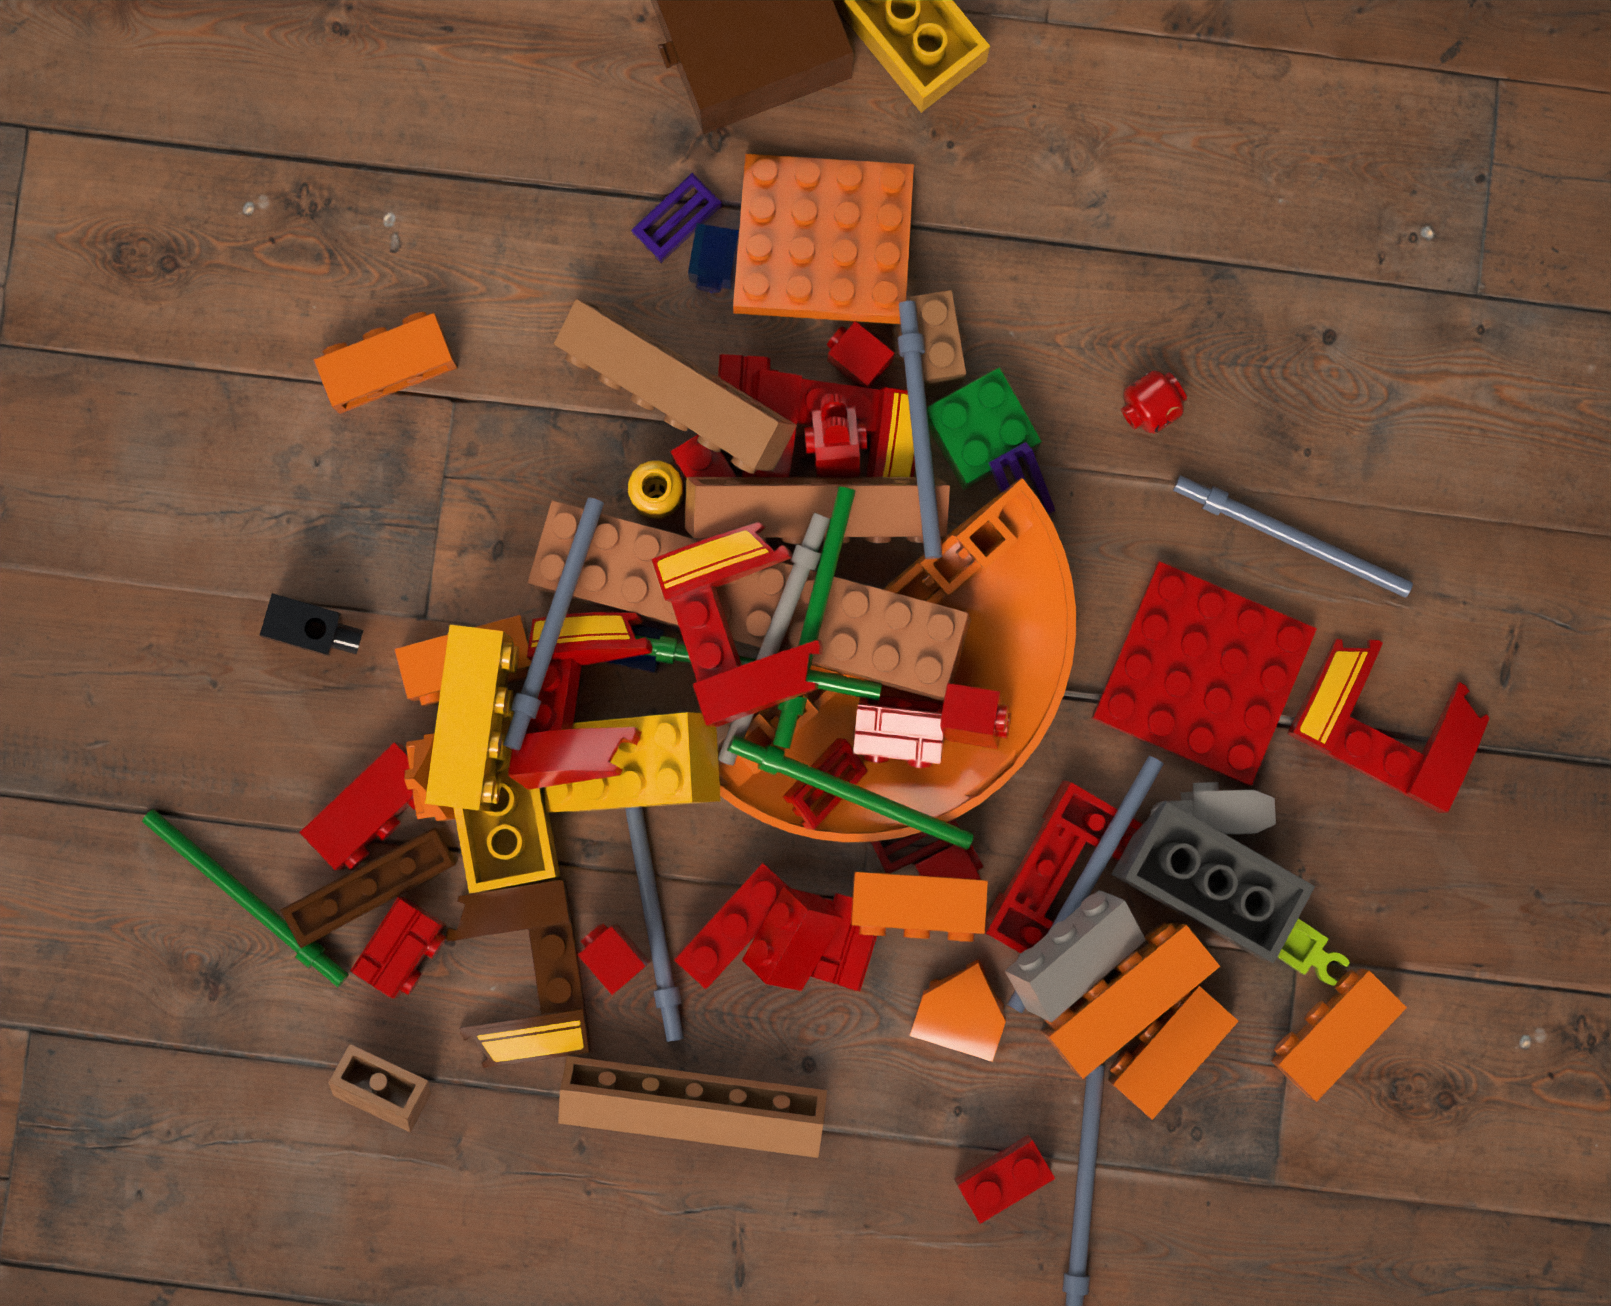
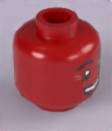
M1154 370L1148 372L1124 389L1123 398L1126 405L1121 408V412L1127 423L1134 430L1141 427L1144 431L1155 434L1183 415V403L1187 401V396L1180 383L1170 372L1163 374L1160 371Z

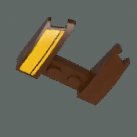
M566 879L459 896L457 902L463 903L465 906L458 928H448L446 933L447 942L529 930L541 1011L539 1015L460 1027V1034L463 1039L467 1040L473 1036L487 1056V1059L481 1063L482 1066L487 1068L589 1053L592 1048Z

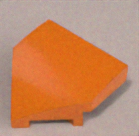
M435 733L426 734L424 739L406 742L409 769L405 770L404 780L407 789L413 790L417 819L435 817L436 821L455 820L453 807L425 804Z
M979 959L967 964L965 969L941 980L936 978L930 981L929 989L923 991L911 1027L910 1036L993 1062L1006 1023V1016L1003 1012L1004 1004L1001 998L998 999L985 976V970Z

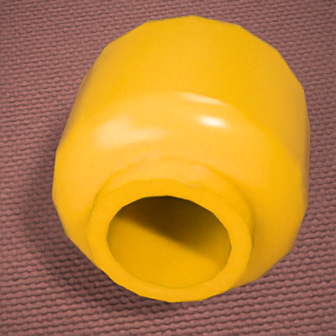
M650 460L640 464L632 472L628 481V495L634 508L640 514L651 519H662L672 515L680 507L684 498V484L679 472L671 464L661 460ZM655 486V490L650 492L651 488ZM660 486L665 489V493L660 491Z

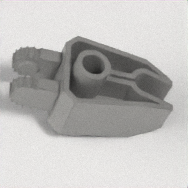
M1219 782L1193 783L1192 792H1181V801H1168L1223 834L1258 833L1276 824L1275 798L1256 790L1219 791ZM1164 801L1153 805L1149 815L1151 816Z

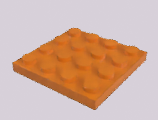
M745 154L733 314L901 324L899 303L906 301L914 164Z

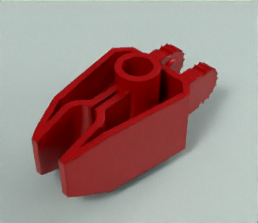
M828 394L821 398L820 408L811 409L812 427L804 428L806 454L814 453L817 477H860L859 449H867L865 423H857L855 405L847 406V400L843 394Z

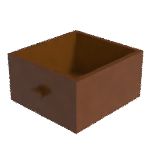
M651 0L667 41L664 44L658 45L666 69L674 65L677 66L703 134L852 78L853 50L833 0Z

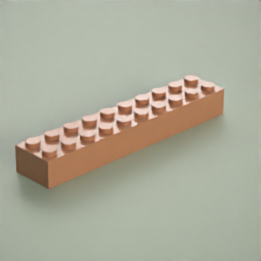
M551 501L527 582L529 585L540 591L555 595L584 509ZM601 514L572 600L620 613H637L642 619L680 629L672 603L664 599L652 559L696 543L697 540ZM780 562L716 588L736 645L760 651L793 565ZM810 570L778 653L797 647L799 644L817 573ZM834 577L818 640H821L823 645L822 655L814 654L811 665L859 679L882 683V685L944 702L947 683H954L971 617L969 613Z

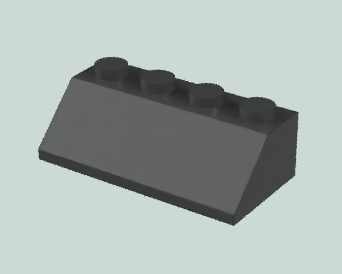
M1164 801L1131 837L1111 874L1251 955L1271 963L1276 961L1315 888L1309 882L1168 801Z

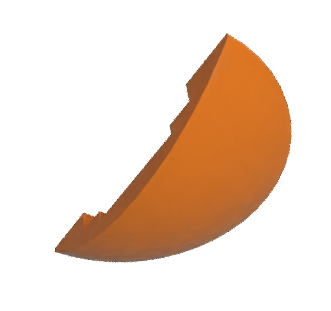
M1023 478L1013 483L941 540V558L925 559V554L922 555L882 589L969 613L971 623L953 684L1000 691L1004 704L1009 705V713H1011L1010 730L1007 739L1000 738L998 749L947 741L945 738L941 763H932V766L928 768L912 767L906 763V760L889 758V761L885 763H873L866 761L863 755L857 754L868 769L865 776L856 784L857 786L944 822L951 821L982 803L1000 789L1024 765L1040 744L1056 715L1072 668L1076 641V603L1069 564L1053 522L1038 497ZM812 665L810 668L811 670L856 678ZM882 685L880 695L943 702ZM822 689L804 694L803 697L807 698L804 714L798 715L790 749L773 745L781 710L777 709L778 704L754 713L744 738L763 747L770 744L785 751V756L811 766L837 738H845L854 750L857 707L860 697ZM725 738L718 745V756L723 746ZM737 756L733 766L718 760L720 796L739 810L761 822L789 833L828 841L875 842L902 838L922 832L845 799L841 800L815 830L806 829L801 823L803 818L796 816L792 811L794 808L793 804L786 803L782 797L797 781L796 779L779 772L772 775L760 770L757 763L741 756ZM850 764L838 778L842 779L852 768V765ZM824 791L811 805V811L822 801L828 792Z

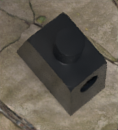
M272 593L260 636L264 639L325 656H330L332 648L357 655L364 630L339 623L341 613ZM311 622H317L326 626L325 634L321 638L307 635L306 629Z

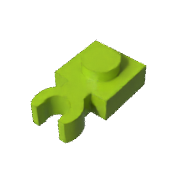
M1299 918L1277 957L1303 975L1313 966L1319 980L1333 986L1338 981L1328 975L1327 965L1331 961H1337L1345 967H1348L1350 964L1344 955L1322 950L1329 939Z

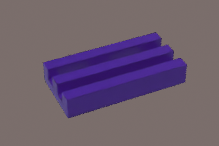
M691 173L643 218L631 232L662 263L720 209L722 203ZM694 187L698 193L649 237L645 232ZM706 200L708 204L661 248L657 245L698 205Z
M1026 442L989 462L999 491L1002 493L1010 486L1002 468L1009 464L1015 482L1020 478H1023L1026 482L1018 462V458L1022 457L1038 499L1047 514L1055 511L1033 450Z

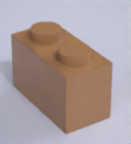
M952 290L909 297V301L916 302L919 333L924 336L925 353L921 355L925 389L963 383L966 369Z
M349 1044L328 1082L334 1097L410 1133L431 1095L428 1080L352 1044Z

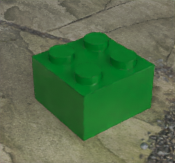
M1000 367L927 407L929 431L963 491L993 475L989 466V462L1025 442L1033 452L1042 443Z

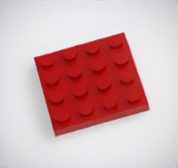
M1159 561L1155 566L1091 719L1244 785L1252 786L1317 628Z

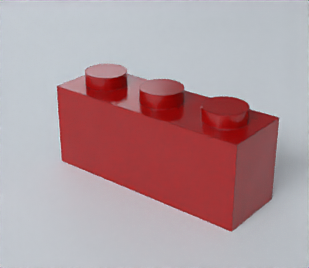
M394 742L299 832L334 870H343L346 866L353 870L370 854L366 847L378 836L381 840L386 839L400 826L401 822L398 817L409 806L415 810L413 790L407 789L404 780L405 770L409 769L406 748L402 744Z
M762 863L674 961L706 990L756 936L782 888L791 887L766 864Z

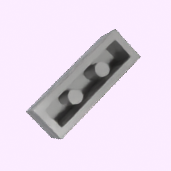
M1099 890L1085 898L1081 906L1064 921L1055 924L1049 933L1037 944L1022 952L1017 961L1005 970V973L1026 1010L1052 1023L1145 942L1146 939L1126 901Z

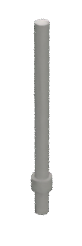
M814 513L802 544L796 545L790 560L794 562V565L756 660L778 653L811 569H816L821 557V553L818 550L830 518ZM754 714L731 723L718 756L719 761L728 765H734L738 755L727 751L728 744L733 735L745 738Z

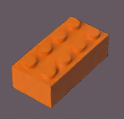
M1162 922L1145 936V939L1148 941L1147 945L1127 956L1114 968L1115 971L1105 979L1102 978L1052 1023L1044 1019L1048 1025L1041 1032L1070 1068L1082 1079L1220 967L1186 924L1175 922L1169 924Z

